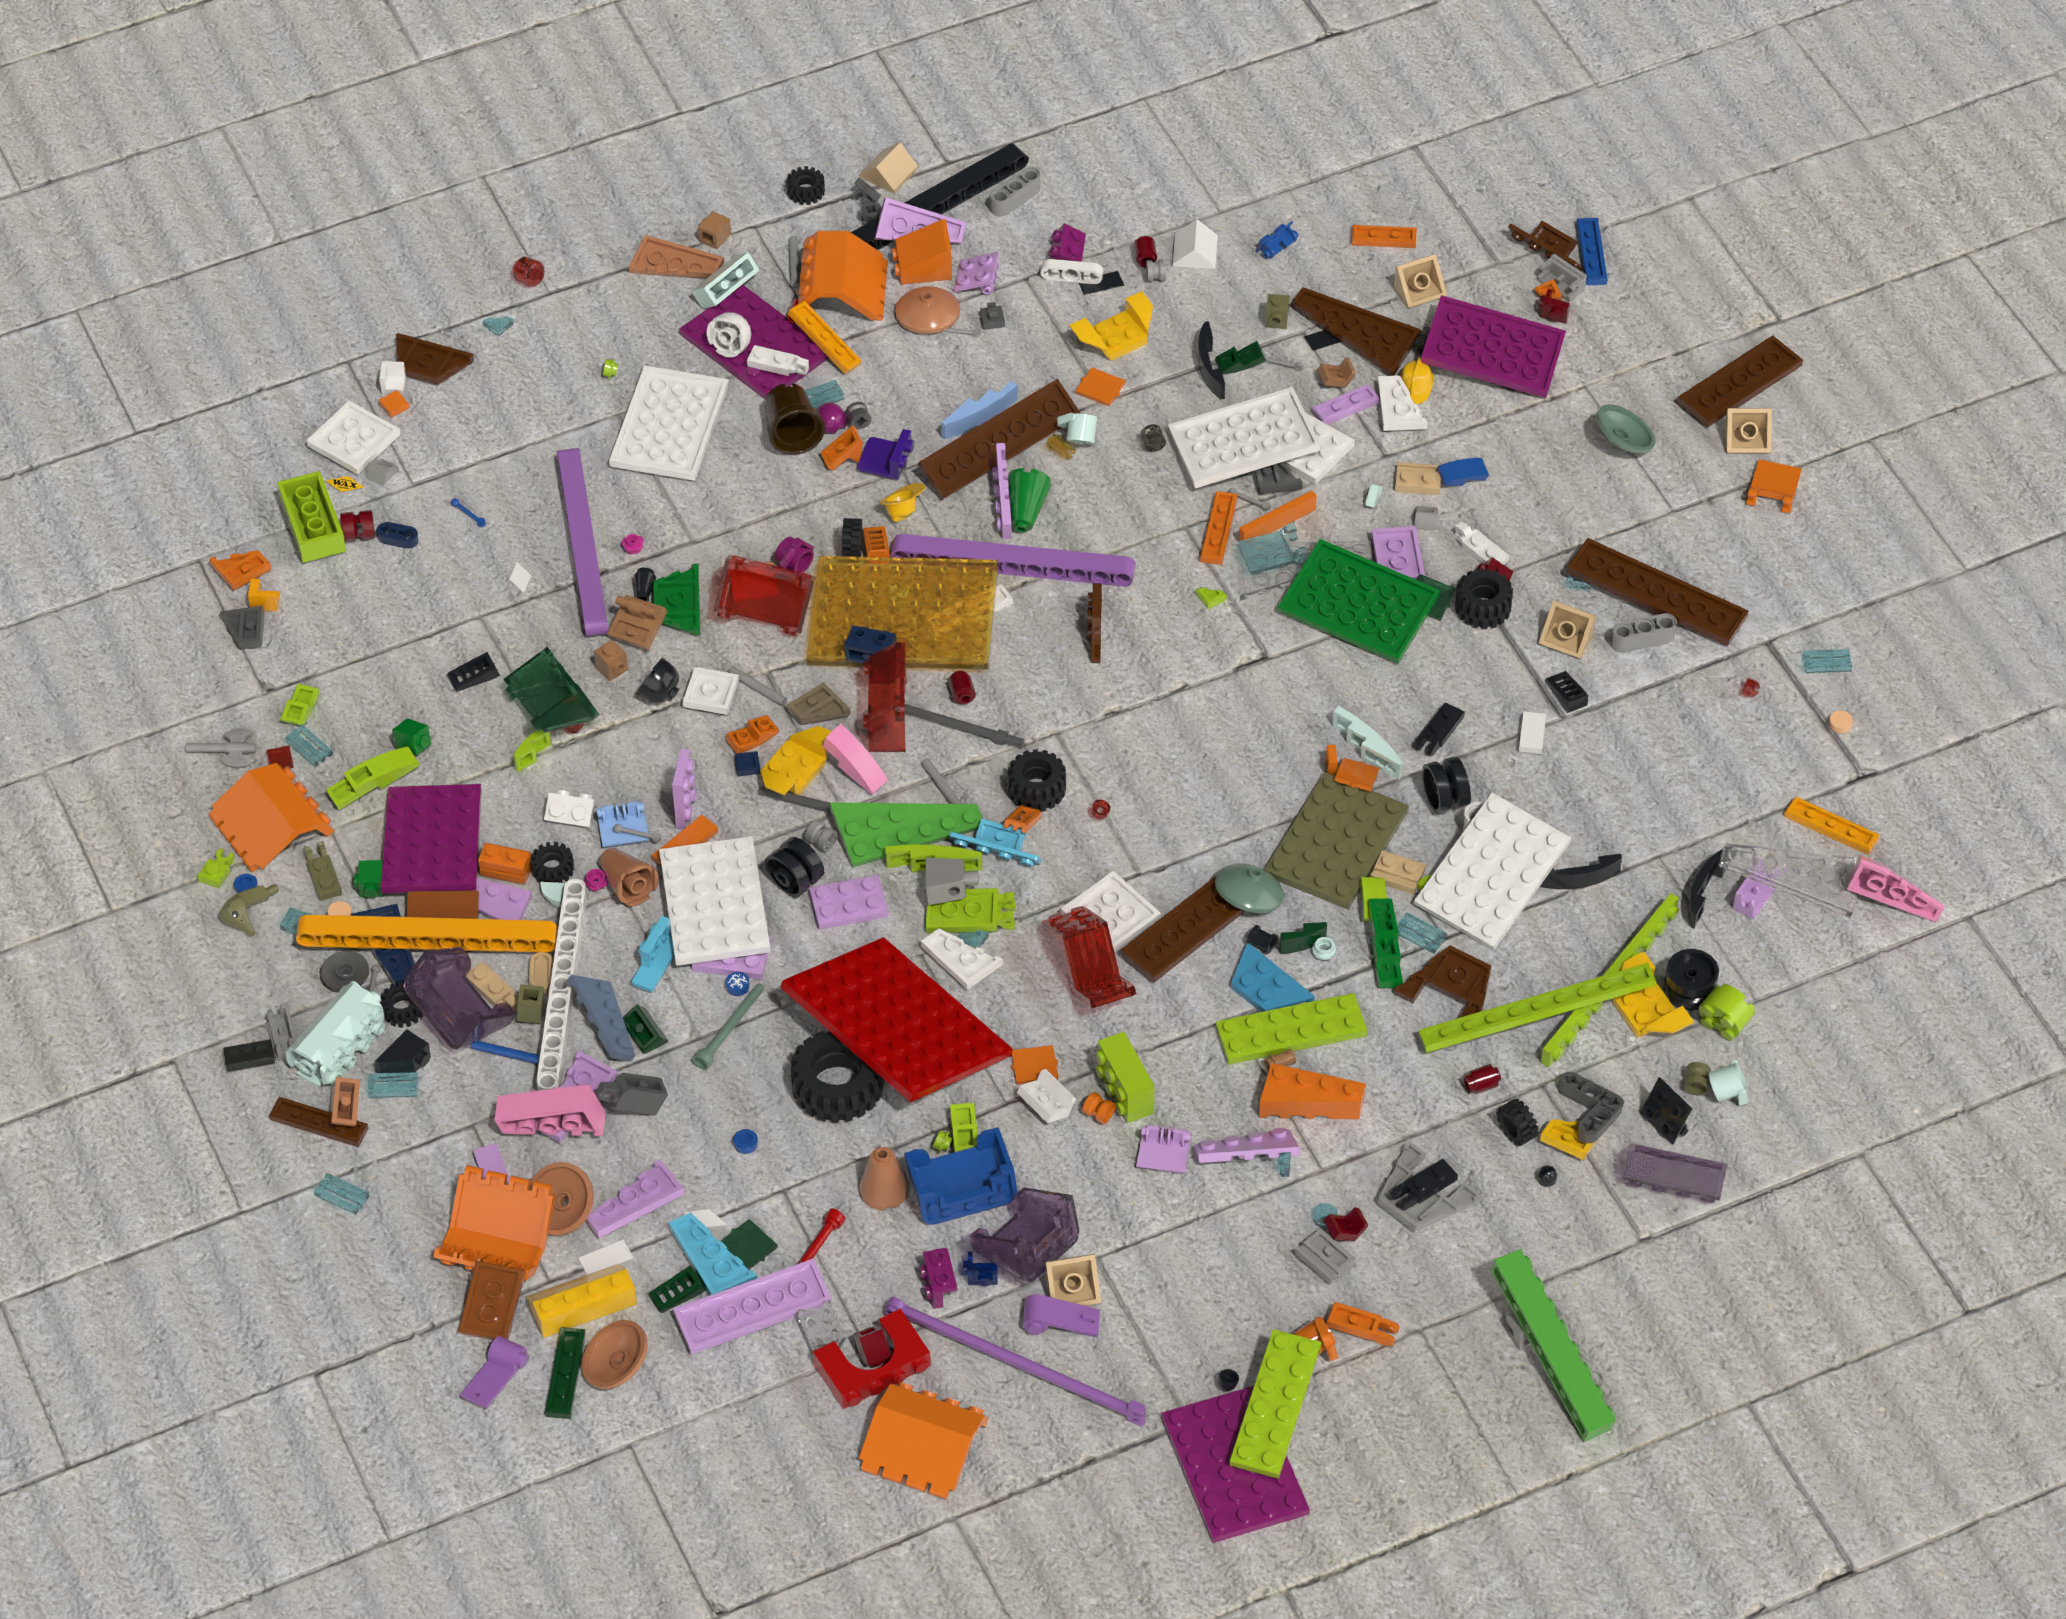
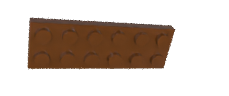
M1772 335L1678 396L1677 402L1705 426L1709 427L1726 416L1727 408L1740 407L1801 367L1803 359Z
M1215 876L1121 949V956L1154 983L1246 911L1233 906L1218 893L1215 886Z

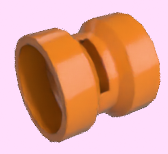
M1092 1092L1084 1102L1082 1112L1088 1116H1094L1098 1122L1106 1124L1113 1116L1116 1104L1110 1100H1104L1102 1095Z

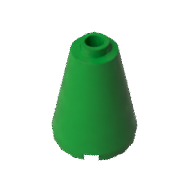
M1024 468L1012 470L1007 478L1011 526L1017 532L1025 533L1031 530L1050 491L1051 479L1047 474L1039 470L1031 469V472H1024Z

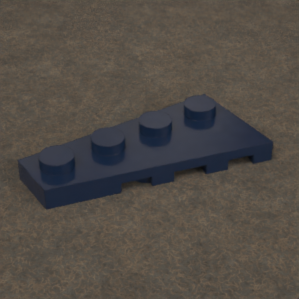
M398 904L351 914V916L401 917ZM370 948L395 987L398 986V982H402V985H405L406 982H410V984L419 982L410 949Z

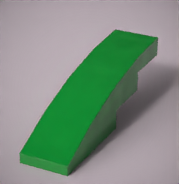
M1392 898L1369 899L1371 941L1378 988H1396L1400 984L1403 985L1398 945L1399 931Z

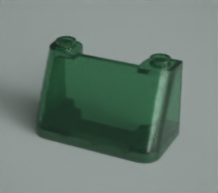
M548 647L544 648L503 679L508 685L505 689L512 700L517 698L533 718L530 722L537 732L542 730L544 733L593 721L600 715L579 685L573 681Z

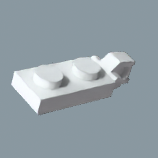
M754 345L747 359V366L786 376L794 372L806 375L809 370V360L794 354Z
M1460 522L1455 526V535L1459 538L1462 548L1480 563H1485L1491 557L1503 565L1509 561V555L1480 531H1477V529H1471L1464 522Z

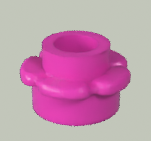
M629 534L626 538H623L622 546H624L628 554H638L642 550L644 540L641 536Z
M592 869L587 873L584 883L587 887L589 886L590 890L598 891L605 888L608 881L602 870Z

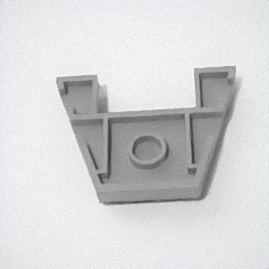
M1408 1141L1392 1175L1389 1176L1378 1198V1204L1416 1232L1481 1201L1482 1195L1464 1183L1449 1198L1438 1192L1424 1202L1417 1203L1411 1208L1403 1210L1400 1207V1203L1410 1194L1407 1193L1394 1200L1390 1196V1192L1399 1184L1417 1175L1412 1170L1426 1156L1424 1151Z

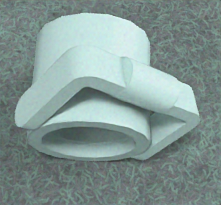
M1068 413L1057 417V426L1067 428L1066 441L1078 444H1095L1096 416Z
M1737 1060L1731 1061L1729 1066L1709 1072L1710 1082L1719 1102L1737 1097L1739 1106L1748 1104L1747 1085Z

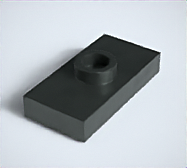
M271 1039L223 1048L227 1072L275 1063Z

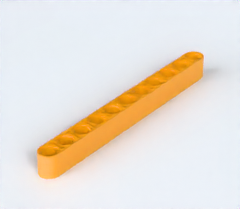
M303 915L298 919L296 941L299 945L306 947L551 952L556 948L557 925L554 922L544 920Z

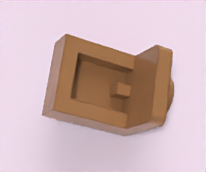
M1344 358L1340 366L1321 364L1317 369L1324 385L1342 388L1348 386L1356 373L1350 358Z

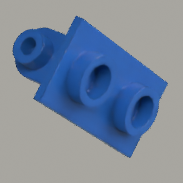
M1293 221L1287 225H1279L1274 230L1273 235H1265L1259 241L1260 246L1255 252L1258 253L1262 250V254L1266 259L1273 258L1283 250L1279 243L1284 248H1287L1297 241V231L1290 228Z

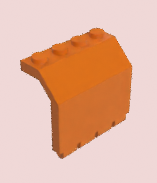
M817 231L812 236H808L803 242L798 304L806 301L809 305L819 297H837L872 321L875 319L878 321L883 320L888 260L883 257V253L849 231Z
M274 763L247 771L212 805L213 810L209 813L210 819L219 828L226 840L231 843L230 845L251 872L256 871L258 868L263 870L299 834L317 829L329 837L335 831L329 824L331 822L329 816L323 811L320 812L318 810L320 806L313 797L307 796V788L300 781L297 782L294 779L296 774L288 766L283 768L279 764Z
M467 1165L465 1172L459 1174L450 1227L443 1243L435 1247L433 1257L441 1259V1263L455 1265V1263L463 1264L464 1268L468 1270H474L476 1260L524 1269L526 1273L523 1282L535 1275L546 1248L555 1201V1194H551L552 1185L534 1181L533 1187L530 1189L531 1180L512 1175L508 1184L507 1174L488 1170L486 1177L483 1178V1168Z
M899 1382L898 1386L890 1384L877 1404L859 1456V1459L863 1460L861 1471L878 1476L881 1468L884 1467L882 1478L902 1484L905 1475H908L906 1486L926 1492L928 1484L931 1483L929 1494L947 1499L950 1490L955 1492L974 1436L980 1426H987L989 1418L983 1415L984 1410L977 1407L969 1406L967 1410L959 1407V1401L946 1397L944 1402L936 1399L937 1394L922 1390L921 1394L912 1391L914 1386L903 1382Z

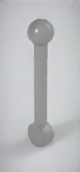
M948 328L939 332L973 335L975 338L981 336V330L979 329L971 331Z
M1265 355V362L1293 367L1297 371H1302L1304 367L1301 362H1296L1295 364L1269 358Z
M1235 488L1228 490V493L1238 494V497L1261 506L1263 511L1270 510L1269 502H1260L1237 492Z
M615 824L613 828L616 833L625 832L650 838L654 843H658L661 840L659 833L649 834L624 828L621 824Z
M377 964L371 967L373 974L369 992L374 991L377 973L381 970Z

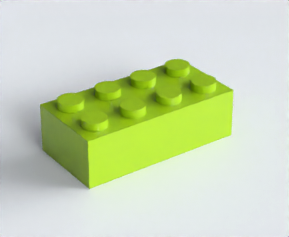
M317 471L277 482L279 498L302 562L305 563L346 552L343 531L321 472Z

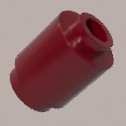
M1149 236L1137 238L1134 242L1136 261L1141 267L1146 268V260H1151L1152 262L1157 260L1155 240Z
M963 670L952 673L949 685L954 701L958 704H968L973 701L976 692L971 676Z
M1491 1064L1468 1071V1074L1464 1075L1463 1079L1469 1094L1474 1092L1479 1094L1498 1087L1501 1075L1497 1067L1493 1068Z

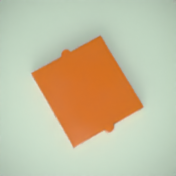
M1092 367L1087 375L1081 378V383L1075 390V394L1110 406L1116 396L1120 395V390L1125 385L1126 380Z
M1343 757L1334 781L1349 785L1352 788L1356 787L1371 792L1380 768L1365 764L1362 761L1358 762Z
M1053 1045L1013 1050L1012 1070L1015 1072L1017 1085L1037 1080L1041 1070L1044 1069L1059 1080L1057 1071L1058 1060L1055 1059Z

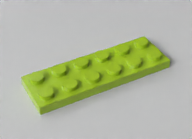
M1354 993L1216 1021L1215 1025L1228 1065L1264 1058L1270 1054L1274 1056L1287 1049L1298 1051L1366 1037L1368 1032Z
M1275 1329L1272 1330L1230 1459V1466L1279 1479L1322 1342Z

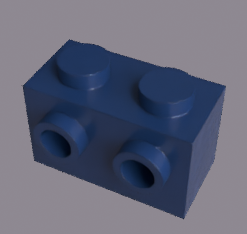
M852 625L844 645L846 660L890 669L897 651L896 634Z

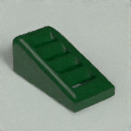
M689 1266L649 1292V1295L660 1312L664 1313L702 1294L706 1289L692 1267ZM691 1280L693 1284L688 1286L686 1282ZM682 1285L685 1289L682 1292H680L678 1289V1286ZM672 1289L676 1294L673 1298L668 1292ZM664 1294L668 1301L663 1303L659 1295Z

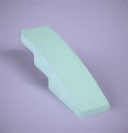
M1338 706L1333 711L1332 726L1347 734L1346 742L1361 750L1362 760L1400 779L1402 777L1403 762L1391 746L1366 723Z

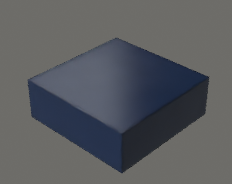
M758 751L735 754L738 777L760 774Z

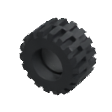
M1486 568L1485 570L1476 569V572L1469 571L1467 576L1463 575L1457 583L1455 611L1460 620H1465V624H1472L1474 628L1482 627V629H1487L1490 626L1495 628L1497 624L1502 625L1505 619L1509 618L1512 608L1513 588L1511 587L1510 580L1507 581V577L1504 574L1499 575L1498 571L1492 572Z
M1033 749V752L1027 750L1023 752V755L1018 754L1015 760L1011 761L1010 767H1008V792L1011 800H1014V804L1043 812L1046 811V808H1054L1055 804H1059L1062 798H1064L1066 768L1060 758L1056 759V754H1048L1047 750L1039 752L1038 749ZM1032 779H1042V780H1045V781H1042V782H1032V781H1029V780H1032Z

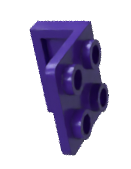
M902 429L897 442L870 437L858 462V470L899 480L903 469L906 468L908 456L914 448L911 430Z

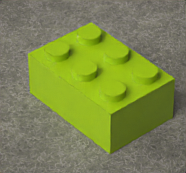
M1125 1031L1098 1040V1051L1095 1052L1098 1065L1095 1066V1070L1099 1079L1104 1080L1108 1096L1114 1098L1118 1114L1120 1116L1123 1115L1127 1123L1154 1114L1155 1085Z

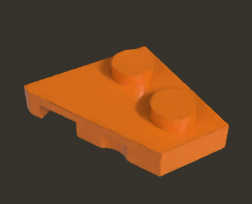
M258 550L245 554H230L229 559L217 560L216 557L209 559L210 565L233 590L271 570L270 562Z

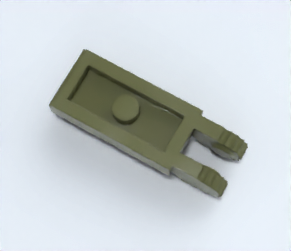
M323 841L318 842L317 846L321 854L319 858L313 859L312 850L309 845L304 846L307 866L319 901L342 895V889Z

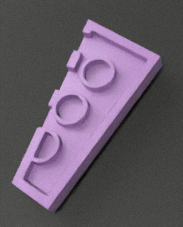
M885 198L874 240L895 241V239L941 219H946L950 244H960L966 222Z
M996 443V467L992 468L993 481H997V484H994V497H999V501H995L996 514H1000V517H997V530L1002 531V538L1004 540L1012 539L1007 463L1005 460V443Z
M477 878V890H472H479L480 893L479 914L483 913L491 917V919L522 920L532 898V891L481 878Z
M578 1050L573 1066H570L567 1078L560 1088L589 1084L595 1093L601 1082H614L618 1073L611 1067ZM541 1131L542 1134L559 1143L571 1132L558 1131L557 1135H548V1133Z
M1275 1128L1271 1132L1266 1133L1252 1132L1248 1136L1242 1137L1228 1136L1224 1140L1219 1141L1204 1140L1200 1144L1194 1145V1153L1199 1163L1231 1161L1233 1156L1249 1160L1254 1159L1257 1154L1269 1155V1158H1277L1279 1153L1291 1152V1156H1300V1149L1291 1131L1285 1128Z
M661 1159L653 1163L654 1167L648 1172L643 1171L637 1176L638 1180L629 1187L626 1185L619 1190L620 1194L617 1197L608 1199L589 1214L586 1219L587 1224L598 1238L685 1194L682 1185Z

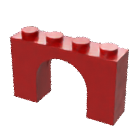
M901 1308L879 1319V1327L883 1329L887 1344L893 1353L889 1362L880 1368L865 1370L855 1367L847 1360L835 1341L813 1351L814 1367L842 1409L856 1406L863 1399L871 1395L880 1394L890 1384H899V1382H903L907 1377L915 1373H922L931 1366L930 1351Z

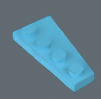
M691 1212L668 1222L669 1229L709 1295L757 1279V1275L752 1270L749 1271L743 1265L742 1260L731 1254L723 1242L718 1241L712 1236L711 1231Z

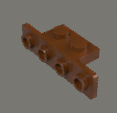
M1544 221L1540 222L1532 235L1511 223L1509 224L1508 228L1512 233L1511 237L1516 241L1522 242L1523 240L1528 243V247L1533 251L1539 252L1540 250L1545 253V257L1548 259L1551 258V255L1556 254L1582 271L1579 263L1569 258V255L1578 244L1575 239Z

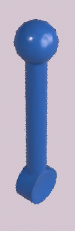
M457 498L451 500V505L458 507L474 519L478 527L486 525L484 518H478L461 505Z

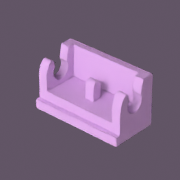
M1760 862L1757 863L1735 893L1733 905L1734 910L1752 919L1756 917L1777 888L1775 884L1776 873L1772 871L1767 876L1764 873V864Z

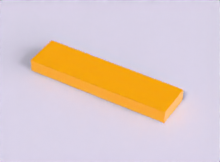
M806 301L789 310L788 315L844 374L860 366L862 360Z
M1796 796L1785 811L1784 817L1866 855H1869L1879 840V834Z

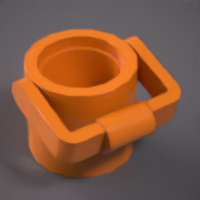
M1322 1317L1315 1318L1293 1333L1297 1336L1322 1342L1319 1355L1326 1351L1330 1361L1339 1358L1335 1348V1338Z

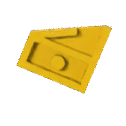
M1551 1119L1540 1137V1141L1582 1160L1586 1158L1596 1143H1584L1578 1139L1577 1129L1580 1123L1578 1121L1566 1122L1564 1120Z

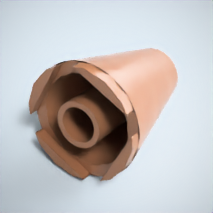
M609 848L602 853L599 862L617 898L628 906L640 905L650 898L648 894L652 889L656 890L659 881L658 873L653 866L617 848Z
M878 1147L871 1152L859 1185L863 1202L877 1210H886V1208L892 1206L896 1208L905 1201L908 1195L907 1179L894 1152L888 1147Z

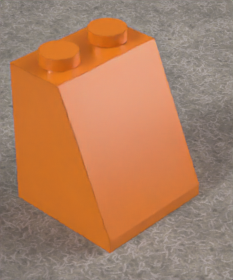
M941 219L895 239L896 248H892L893 261H897L894 264L895 276H900L901 285L952 280L951 245L946 219Z

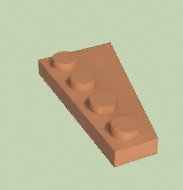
M645 235L628 269L629 273L708 278L723 266L724 257Z

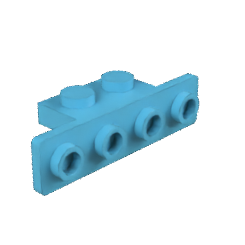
M981 818L975 838L950 832L949 835L954 841V845L967 848L968 845L974 846L976 851L984 854H989L992 851L998 853V857L1006 860H1011L1012 857L1020 859V863L1027 866H1033L1034 863L1040 865L1042 861L1037 855L1021 851L1027 833L1021 832V829L1013 830L1011 826L1005 828L1003 824Z
M661 916L658 922L652 925L647 940L642 941L640 944L641 966L631 981L633 986L653 992L673 960L675 954L670 918Z

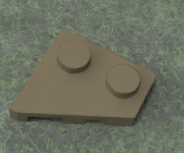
M824 682L787 704V710L801 724L851 715L850 708Z

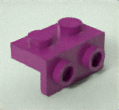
M1066 223L1059 229H1055L1051 235L1052 246L1048 253L1050 259L1082 262L1086 233Z
M947 1248L924 1251L923 1265H919L922 1280L926 1279L928 1284L924 1286L927 1300H932L934 1309L943 1307L944 1293L957 1291V1284Z

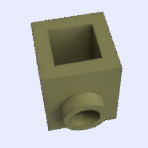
M1268 294L1265 327L1287 329L1290 296Z
M520 984L517 1001V1021L541 1024L544 1007V987Z

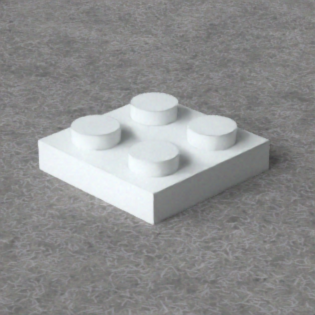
M694 667L683 699V707L728 715L739 683V675Z

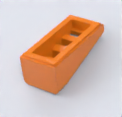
M885 526L863 528L867 564L889 563L890 553Z

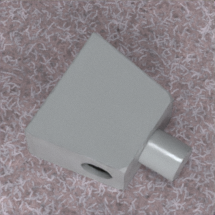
M926 858L928 905L964 899L966 897L967 885H979L978 870L965 871L962 859Z

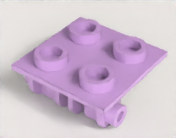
M999 252L961 260L954 293L980 287L984 294H991L994 291L993 283L996 281V271L999 267L997 261Z
M1149 1123L1147 1126L1142 1125V1138L1136 1167L1185 1173L1192 1132L1187 1131L1185 1128L1184 1130H1172L1171 1126H1169V1129H1165L1163 1125L1162 1128L1152 1126Z

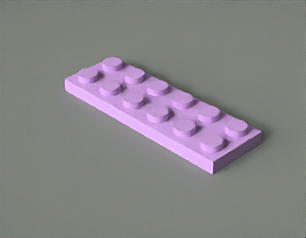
M813 1258L676 1307L673 1310L692 1355L831 1305L832 1299Z

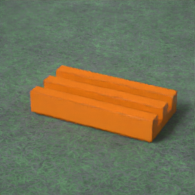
M1020 805L1005 819L1004 827L1009 828L1013 825V830L1016 831L1021 827V832L1027 833L1040 820L1041 811Z

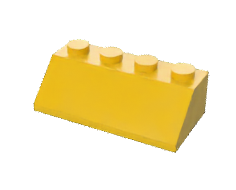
M621 1264L607 1267L526 1296L528 1305L543 1338L560 1332V1327L572 1328L637 1305L635 1287L627 1269Z

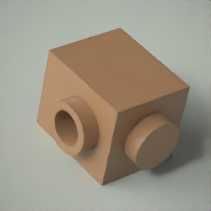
M712 211L706 218H703L698 226L699 242L718 249L731 235L730 219Z
M614 640L594 650L596 669L609 681L628 671L626 652Z

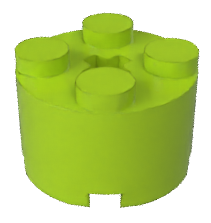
M1717 984L1699 1006V1012L1702 1017L1700 1022L1705 1028L1709 1030L1715 1028L1720 1031L1724 1039L1732 1041L1755 1015V1008L1752 1003L1748 1005L1744 1001L1746 996L1735 987L1728 984H1723L1719 987V984Z

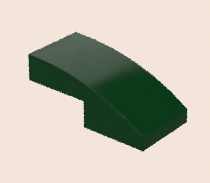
M1258 341L1239 351L1234 346L1216 356L1223 374L1243 371L1266 361Z
M1327 922L1303 923V931L1281 932L1280 954L1295 953L1312 948L1317 939L1327 936Z

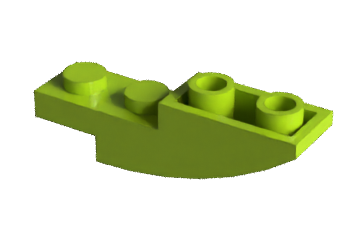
M409 747L388 751L344 772L345 778L327 788L326 791L338 810H341L377 786L382 790L420 766Z

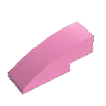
M842 724L825 738L822 747L839 761L838 767L868 793L873 795L887 782L888 779L873 757Z

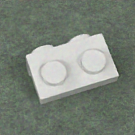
M556 790V794H548L544 820L591 828L594 808L597 807L598 802L592 799V795L579 793L578 797L570 796L568 791Z
M1046 1069L1041 1070L1037 1080L1020 1085L1017 1091L1025 1102L1047 1123L1068 1117L1076 1100Z

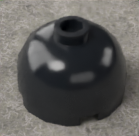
M661 658L653 667L650 675H647L640 685L637 695L645 701L654 704L663 703L668 698L673 700L680 690L677 688L679 673L670 662Z

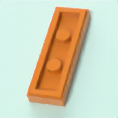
M1353 225L1352 245L1416 248L1417 228Z
M701 815L660 849L706 843L719 832L718 826ZM658 849L652 854V860L661 866Z

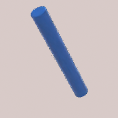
M478 1040L472 1041L471 1049L539 1065L540 1055Z

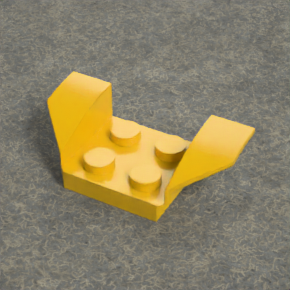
M1140 291L1125 298V311L1093 326L1085 317L1070 324L1069 327L1081 342L1099 348L1112 361L1147 344L1153 305L1146 295Z
M816 726L790 735V740H787L765 766L760 769V777L763 778L765 787L783 796L788 791L800 795L825 766L827 750L822 746L825 738L832 731Z
M1642 952L1624 961L1621 970L1648 963L1654 975L1655 966L1646 953ZM1657 983L1656 986L1613 998L1614 1006L1637 1038L1651 1032L1675 1033L1694 1023L1683 1006L1677 1009L1674 1008Z

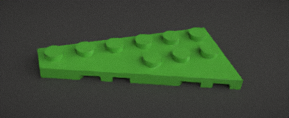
M830 802L829 804L852 868L884 859L886 846L930 845L950 839V832L963 835L977 831L982 818L977 804Z

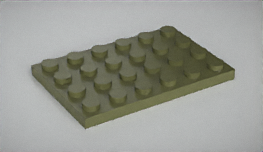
M1324 772L1264 870L1272 874L1278 882L1349 910L1361 890L1360 878L1369 877L1381 851H1385L1408 813L1409 805L1372 790L1370 792L1335 782L1334 775Z

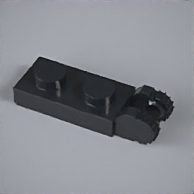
M1445 702L1420 734L1414 748L1421 750L1426 742L1429 741L1431 744L1427 749V754L1433 756L1464 719L1465 711Z
M1442 1158L1409 1180L1399 1184L1390 1192V1196L1397 1200L1409 1193L1410 1195L1405 1197L1400 1203V1207L1403 1210H1407L1456 1182L1458 1174Z

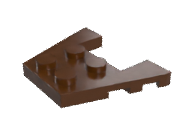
M1449 945L1431 959L1422 970L1412 974L1403 985H1398L1394 993L1414 1003L1425 985H1428L1466 1004L1467 1006L1460 1016L1464 1017L1483 1011L1492 965Z

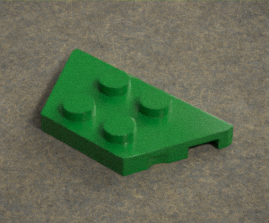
M695 563L691 565L692 569L681 573L678 570L667 577L655 580L654 604L662 606L667 610L662 624L700 635L699 565Z

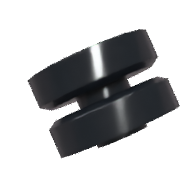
M1458 757L1446 758L1442 761V764L1436 761L1424 764L1422 768L1424 789L1428 802L1435 813L1449 811L1451 805L1455 808H1461L1471 803L1468 776L1462 761Z
M789 837L781 844L779 849L774 850L765 859V868L772 881L783 892L792 897H800L809 889L810 885L815 884L825 874L823 863L815 850L797 837Z
M1684 949L1673 954L1668 960L1664 982V992L1671 1004L1678 1008L1683 1006L1685 1010L1689 1011L1699 1010L1701 1003L1717 985L1719 967L1716 960L1710 954L1697 949Z

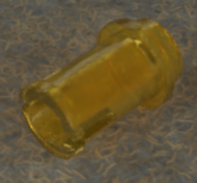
M1053 434L1048 439L1047 445L1049 449L1057 451L1067 460L1073 456L1066 450L1075 454L1076 448L1064 441L1061 435Z

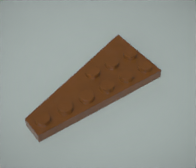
M1304 287L1301 288L1293 301L1295 309L1390 376H1395L1420 336L1419 328Z

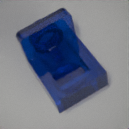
M968 1251V1260H963V1275H968V1285H998V1263H973V1251Z

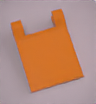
M1759 459L1748 491L1746 504L1755 506L1757 496H1763L1783 501L1781 512L1790 513L1802 468Z

